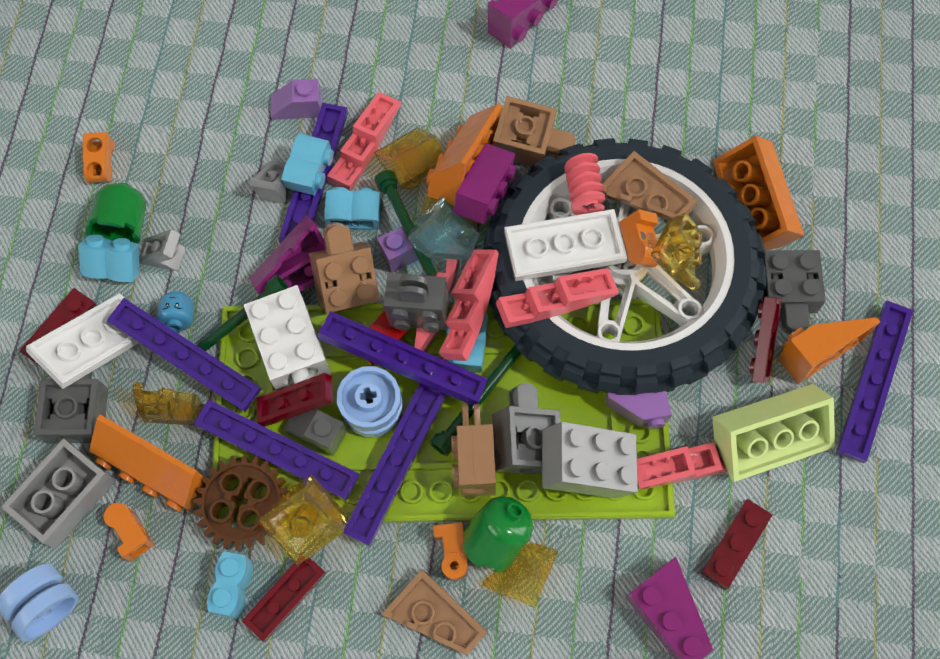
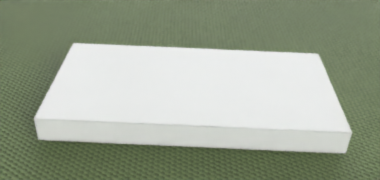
M614 209L504 227L515 281L620 264L627 261Z
M119 293L26 346V352L64 389L139 342L107 321L124 298Z

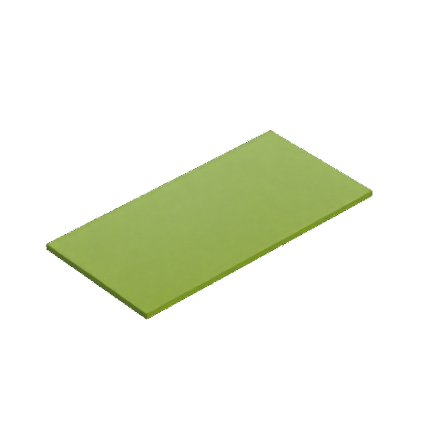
M610 299L608 320L616 321L622 299ZM631 299L620 341H643L662 336L660 311L641 299ZM451 302V303H450V307H449V310H448L447 318H448V316H449V314H450V312H451V310H452V308H453L455 302ZM600 302L562 314L561 316L580 330L596 336ZM384 303L364 304L335 311L334 313L370 327L385 309ZM489 303L486 311L488 314V326L482 373L473 372L484 378H488L515 345L511 338L502 331ZM306 305L318 336L329 313H326L319 305ZM223 306L222 324L244 306ZM246 319L220 340L219 361L259 386L262 390L246 412H243L218 394L216 403L257 423V398L274 392L276 389L269 379L249 319ZM447 325L446 330H439L427 353L443 359L439 351L447 337ZM410 328L399 341L414 347L417 328ZM610 333L602 334V336L606 339L615 338ZM322 340L319 341L331 372L329 375L332 376L333 403L319 407L317 410L343 422L347 429V433L336 453L332 456L285 432L283 429L289 419L269 425L266 428L359 473L360 477L347 501H344L271 464L270 470L277 468L280 472L277 478L283 477L286 480V483L281 488H287L290 491V494L283 497V499L288 500L291 506L282 508L289 516L288 518H279L278 521L281 524H347L398 426L397 424L389 433L380 437H364L354 433L346 425L337 405V390L341 381L351 371L372 365L365 359ZM522 354L480 405L481 425L492 424V414L510 406L509 391L522 383H529L537 388L538 408L560 410L561 422L636 434L637 459L670 451L669 423H665L664 427L658 429H648V426L638 427L606 406L605 397L607 392L599 391L597 394L577 388L578 385L563 380L561 382L543 372L544 368L534 361H529ZM375 365V367L386 370L395 378L403 400V416L420 383L380 365ZM447 395L383 523L470 522L482 506L490 499L499 496L512 497L520 501L530 512L533 521L674 519L673 484L641 490L638 488V493L620 498H610L542 488L541 474L495 472L496 496L461 497L460 489H454L452 465L458 464V460H453L452 451L446 457L436 451L429 443L436 433H441L442 430L446 431L462 411V405H467V403ZM474 414L469 419V425H475ZM214 436L212 468L216 471L221 469L219 464L221 460L227 466L230 465L231 456H234L238 463L241 462L243 455L248 457L249 463L255 457ZM260 459V466L265 462ZM252 478L248 479L247 487L252 482ZM239 479L231 480L227 485V491L237 489L240 482ZM259 487L255 491V499L263 498L267 493V487ZM244 498L243 501H238L237 505L239 507L242 504L246 505L248 501ZM223 507L218 511L217 518L219 520L225 519L228 516L229 507ZM249 515L245 520V525H255L258 519L257 515ZM237 519L232 525H237Z

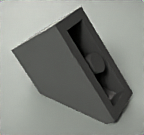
M317 409L290 418L283 429L285 432L332 456L336 453L347 433L343 422Z

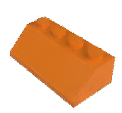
M496 104L468 117L464 125H459L455 139H450L445 154L441 153L439 155L436 168H431L426 178V184H429L427 196L454 206L456 192L485 143L493 144L503 105Z
M755 135L712 160L718 179L724 178L738 193L737 199L742 205L746 204L756 221L755 229L757 234L762 236L765 251L781 248L805 236L773 142Z
M101 414L98 416L89 451L97 457L94 462L109 471L112 466L120 470L118 476L132 485L137 480L144 485L141 490L154 498H157L159 494L167 498L168 500L165 504L179 513L183 508L192 513L196 507L193 500L202 498V495L196 491V488H205L206 486L202 481L203 476L197 470Z

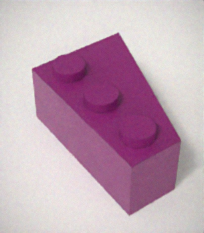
M491 0L488 2V33L511 49L517 42L523 41L527 31L532 26H537L548 9L552 10L558 0H498L497 2Z
M485 143L456 192L453 213L482 224L486 222L490 215H494L499 200L503 199L506 195L509 183L516 174L517 166L513 165L516 154Z
M306 215L248 278L258 295L265 291L264 287L267 285V281L275 274L279 275L289 288L298 285L300 292L315 284L309 253L326 250L324 238L315 222Z
M676 556L626 597V600L673 659H703L713 651Z

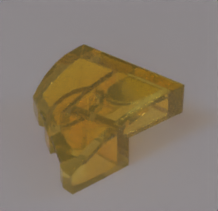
M686 212L668 219L651 256L667 273L692 290L700 288L701 281L695 277V266L701 265L700 246L702 244V232Z
M133 382L132 391L135 404L144 423L194 425L203 409V403L196 394L177 392L163 387L158 391H145L142 387L143 383Z
M530 542L507 570L498 573L494 572L484 580L482 586L535 608L559 551Z

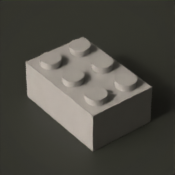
M560 422L542 429V488L610 498H620L638 493L636 434L567 422Z
M63 438L1 508L43 544L56 549L116 480Z

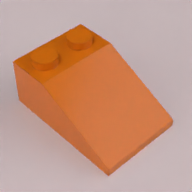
M875 317L814 324L805 331L801 327L788 336L789 340L781 346L783 351L777 359L796 383L800 384L864 341L881 321Z

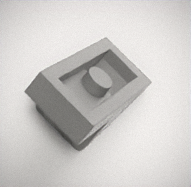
M270 161L250 180V186L260 199L285 204L286 188H284L281 178L286 163Z
M171 229L146 238L139 257V263L177 271L185 252V247L178 243L180 233Z

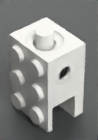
M298 285L244 304L269 379L276 391L322 373L331 374Z

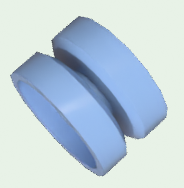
M375 366L360 367L351 371L341 381L337 390V405L346 425L354 433L364 437H380L389 433L399 423L403 414V400L395 378L386 370Z
M51 563L39 565L22 574L0 594V615L8 622L13 621L11 629L23 642L32 641L52 630L73 611L78 603L79 596L69 584H62L63 576Z

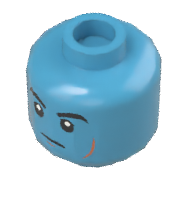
M171 291L160 298L157 310L158 321L177 333L190 328L193 324L194 302L187 294L181 291Z

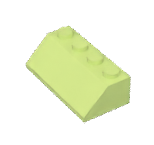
M814 384L712 417L714 442L729 476L734 482L835 448L834 398Z

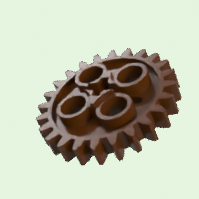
M246 455L242 456L240 463H238L234 456H231L230 465L228 466L222 460L219 461L221 468L219 471L209 468L212 477L210 479L202 477V481L206 484L205 488H196V491L202 495V498L193 500L194 504L201 507L193 512L196 517L203 518L197 523L198 527L201 529L207 528L204 536L207 538L214 536L213 543L218 546L224 540L223 548L229 550L233 543L238 552L242 551L244 544L250 550H254V541H258L264 546V536L268 535L274 539L275 534L272 529L274 527L283 529L282 524L278 521L279 518H288L289 516L282 510L284 507L291 506L288 500L283 499V497L290 494L287 488H281L286 483V480L283 477L277 478L280 472L277 468L270 470L271 464L267 460L260 466V459L257 456L253 458L251 463H249ZM252 478V482L247 487L248 479ZM233 479H239L238 488L234 491H227L228 483ZM259 487H267L266 495L261 499H255V491ZM245 498L248 501V503L246 505L242 504L239 507L237 505V502L243 501ZM223 507H229L228 516L225 519L219 520L217 518L218 511ZM256 514L258 517L256 524L250 528L245 527L246 518L249 515ZM237 519V526L235 528H232V524Z

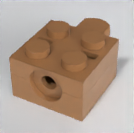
M506 96L492 145L515 153L514 162L532 166L543 159L546 153L556 156L560 154L561 149L575 145L576 139L573 133L553 128L557 109Z
M333 222L327 225L323 231L326 250L309 253L319 306L326 313H329L330 311L335 312L380 301L371 247L363 242L353 243L351 231L344 224Z
M468 404L462 405L463 426H457V435L451 436L453 460H458V464L452 465L454 489H460L461 497L496 496L493 424L481 425L480 404H474L475 425H469Z

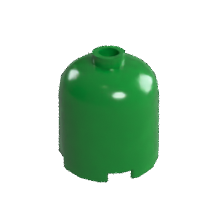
M111 183L100 188L95 195L85 228L86 236L101 235L103 238L111 241L118 238H126L130 242L139 244L146 211V202L143 195L127 183Z
M499 496L490 499L463 530L464 543L462 548L466 556L479 568L484 565L494 569L493 572L496 573L507 570L531 539L534 529L532 516L520 501L512 497Z

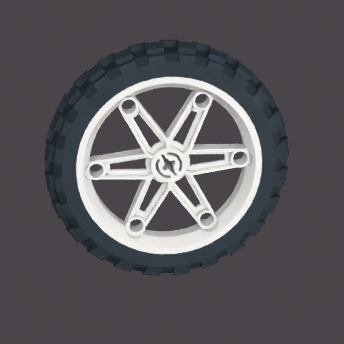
M614 138L594 140L593 145L588 146L578 143L561 149L560 154L554 157L548 155L533 164L529 172L517 177L507 188L504 198L499 200L494 215H491V221L488 230H486L483 250H497L499 253L489 304L504 334L511 338L515 343V348L529 361H534L544 368L543 372L561 382L566 380L578 385L577 388L597 394L599 391L616 393V395L674 391L678 386L690 385L707 376L711 370L721 366L733 355L738 346L745 340L757 318L759 304L762 302L763 293L766 288L767 269L764 264L766 253L762 236L757 234L755 229L756 221L746 204L742 205L737 199L738 193L724 178L717 179L711 174L713 169L695 158L690 161L682 157V151L666 145H663L662 149L648 146V141L630 138L628 143H616ZM635 151L698 200L697 205L687 215L696 227L655 234L657 244L660 247L684 243L685 248L663 255L659 264L653 268L640 265L635 266V264L629 261L628 256L624 269H620L621 263L598 267V270L609 268L616 286L625 287L616 321L608 320L610 298L600 301L596 336L580 330L561 315L505 328L496 305L499 297L522 294L527 291L528 287L538 286L541 282L554 283L559 276L573 273L567 272L515 281L504 233V227L575 216L571 210L570 193L568 192L566 180L567 174L564 168L570 158L582 153L596 154L598 156L597 164L600 166L599 174L602 177L600 183L602 184ZM624 203L621 204L617 218L620 232L619 222L628 216L630 206ZM559 211H560V212H564V213H566V214H564V215H559V214H557L556 212H559ZM700 238L703 239L705 242H699L696 239ZM710 252L712 283L709 295L703 306H701L697 300L692 298L663 269ZM646 274L649 275L676 302L674 304L670 303L640 281ZM632 294L681 326L666 335L649 340L620 341ZM683 311H690L694 314V316H687L683 313ZM610 333L615 338L606 339L602 336V334Z

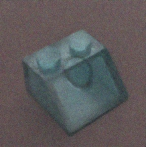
M441 196L419 216L408 239L417 251L423 252L429 258L467 260L471 257L480 234L462 216L453 213L454 208Z

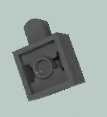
M820 250L765 251L764 264L767 269L762 302H764L765 297L782 298L780 314L783 331L789 335L801 327L805 331L810 325L809 314L818 313L826 302Z
M387 273L383 306L389 325L398 330L422 328L423 331L430 333L446 330L445 322L449 306L446 277Z
M92 372L64 389L53 379H41L34 435L45 443H60L63 438L69 443H91L96 419L100 414L104 417L106 416L108 388L98 379H92Z
M522 383L509 391L510 406L492 414L495 472L542 475V429L561 422L560 410L539 409L537 388L532 384Z

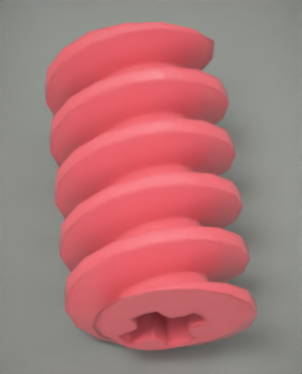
M593 153L576 155L570 158L564 166L565 173L567 174L566 180L568 192L570 193L571 210L575 215L599 212L605 208L601 204L605 201V194L602 193L604 188L603 184L600 183L602 177L599 174L600 166L597 164L598 156Z

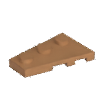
M635 151L602 183L604 188L602 193L605 194V197L640 210L656 213L658 217L677 224L692 211L698 201Z
M423 569L381 614L465 655H469L488 634V631Z

